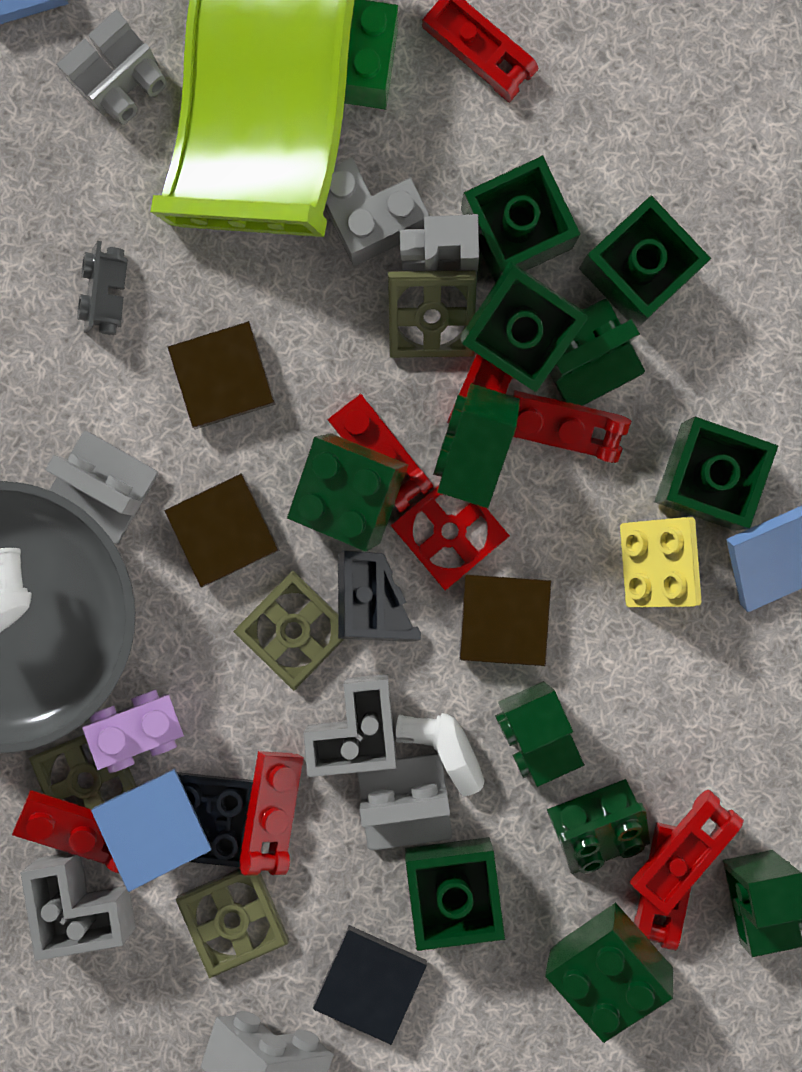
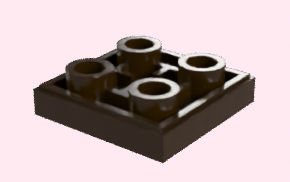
M249 321L167 346L193 429L196 430L276 405Z
M242 473L164 510L201 588L280 551Z
M465 574L459 660L546 666L551 580Z

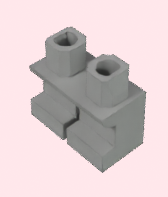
M116 9L88 35L95 48L84 38L56 65L67 81L103 116L108 113L119 123L125 125L136 115L138 110L136 104L127 94L139 85L151 98L157 96L167 86V82L158 68V63L150 47L141 41L130 28L126 19Z
M478 214L424 217V229L400 230L402 271L476 270L477 275L479 262Z

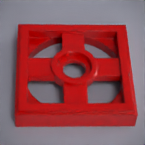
M437 486L390 526L446 591L509 538L510 535L487 508L476 504H468L457 515H447L435 501L440 495H444L437 493ZM422 511L432 522L434 528L433 535L418 546L414 541L413 526L417 514ZM481 516L486 521L487 536L483 548L477 551L466 538V528ZM446 523H453L457 526L458 534L454 539H446L442 535V527ZM444 547H453L465 563L456 568H444L433 564L430 558Z

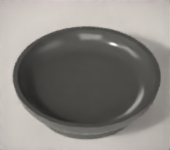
M0 481V548H19L21 550L23 588H27L28 592L32 593L28 610L12 625L0 632V753H15L34 749L66 736L88 720L107 700L126 667L132 649L136 609L132 582L126 564L110 536L89 514L70 500L44 488L20 482Z

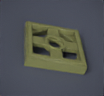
M476 270L388 272L390 358L474 357V351L462 344L461 334L476 313ZM414 286H423V302L417 308H397V301L406 289ZM441 286H455L459 289L467 300V307H446L441 302ZM427 310H437L441 315L440 319L435 323L426 322L424 313ZM398 326H417L423 332V345L408 339ZM447 326H465L457 337L440 345L441 332Z
M294 570L233 631L293 691L344 640L338 639V613ZM299 593L306 595L311 601L298 614H289L276 600L284 594ZM322 613L329 618L331 624L330 640L325 647L310 635V625ZM262 614L266 615L277 626V636L265 648L260 645L258 638V622ZM291 622L298 623L302 628L300 637L296 639L289 638L285 632L286 626ZM297 647L312 660L309 664L300 667L284 666L276 661L288 648Z
M85 734L29 757L43 794L61 800L74 795L77 798L83 799L85 807L89 809L104 803L100 792L103 782L119 776L123 785L121 794L137 787L129 767L109 773L107 767L97 770L94 764L88 763L82 748L83 744L88 743ZM64 753L71 771L67 779L51 785L53 765L58 756ZM88 772L92 775L94 781L90 788H83L79 785L78 776L80 773Z
M237 869L180 894L175 899L209 979L289 943L288 935L261 873L257 876H245L241 873L240 869ZM236 882L251 886L255 889L259 899L242 906L234 902L228 886ZM211 894L218 912L214 919L198 925L196 917L199 903L204 896ZM230 912L238 914L241 920L240 925L236 928H229L224 922L226 914ZM266 916L270 924L268 933L264 940L257 947H254L247 928L249 923ZM219 936L229 939L236 955L220 953L212 949L206 942Z

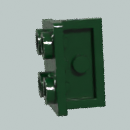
M603 299L583 310L589 318L550 372V376L564 402L584 406L641 376L645 372L631 344L640 335L634 321L630 319L621 324L607 299Z
M626 779L546 809L571 874L594 872L600 869L605 861L618 856L622 858L633 857L641 853L645 846L650 844L646 810L642 803H637Z

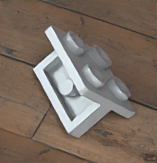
M84 431L81 434L68 459L53 455L45 469L57 477L49 491L70 500L82 508L103 528L114 544H118L158 476L157 470L88 431Z
M438 753L397 758L396 769L357 772L361 795L359 809L362 827H365L369 850L444 841L452 838L443 763Z

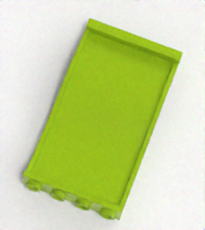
M189 0L185 34L182 104L177 139L162 195H153L151 213L169 225L184 228L316 237L325 236L327 219L324 217L323 212L331 186L339 147L354 0Z

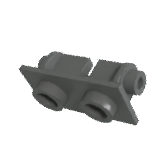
M97 240L92 248V253L85 252L83 256L81 277L89 279L87 295L80 294L77 320L85 321V333H88L93 328V325H99V333L116 335L117 327L122 326L124 297L108 294V287L120 290L125 289L128 259L124 257L125 251L121 248L108 247L107 253L101 252L102 241Z

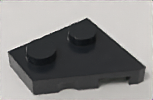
M345 550L338 554V639L405 642L421 640V632L418 626L413 628L403 607V604L407 602L400 587L393 581L392 570L384 553Z

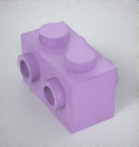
M155 689L132 698L133 706L116 712L113 705L95 712L89 718L90 723L83 725L82 729L97 770L107 767L108 772L113 773L135 764L132 756L150 750L151 756H156L177 747L175 739L181 738L184 735L168 694L158 696Z

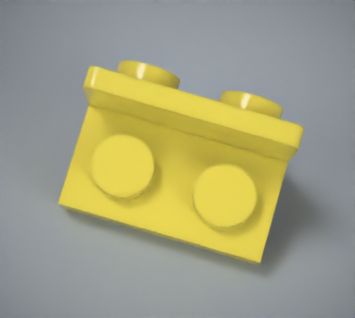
M693 517L622 523L620 525L626 606L691 607L701 605L695 519Z

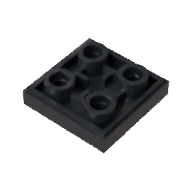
M177 772L211 846V851L189 862L240 867V855L253 780Z
M348 925L314 1001L313 1010L392 1045L427 967V960Z

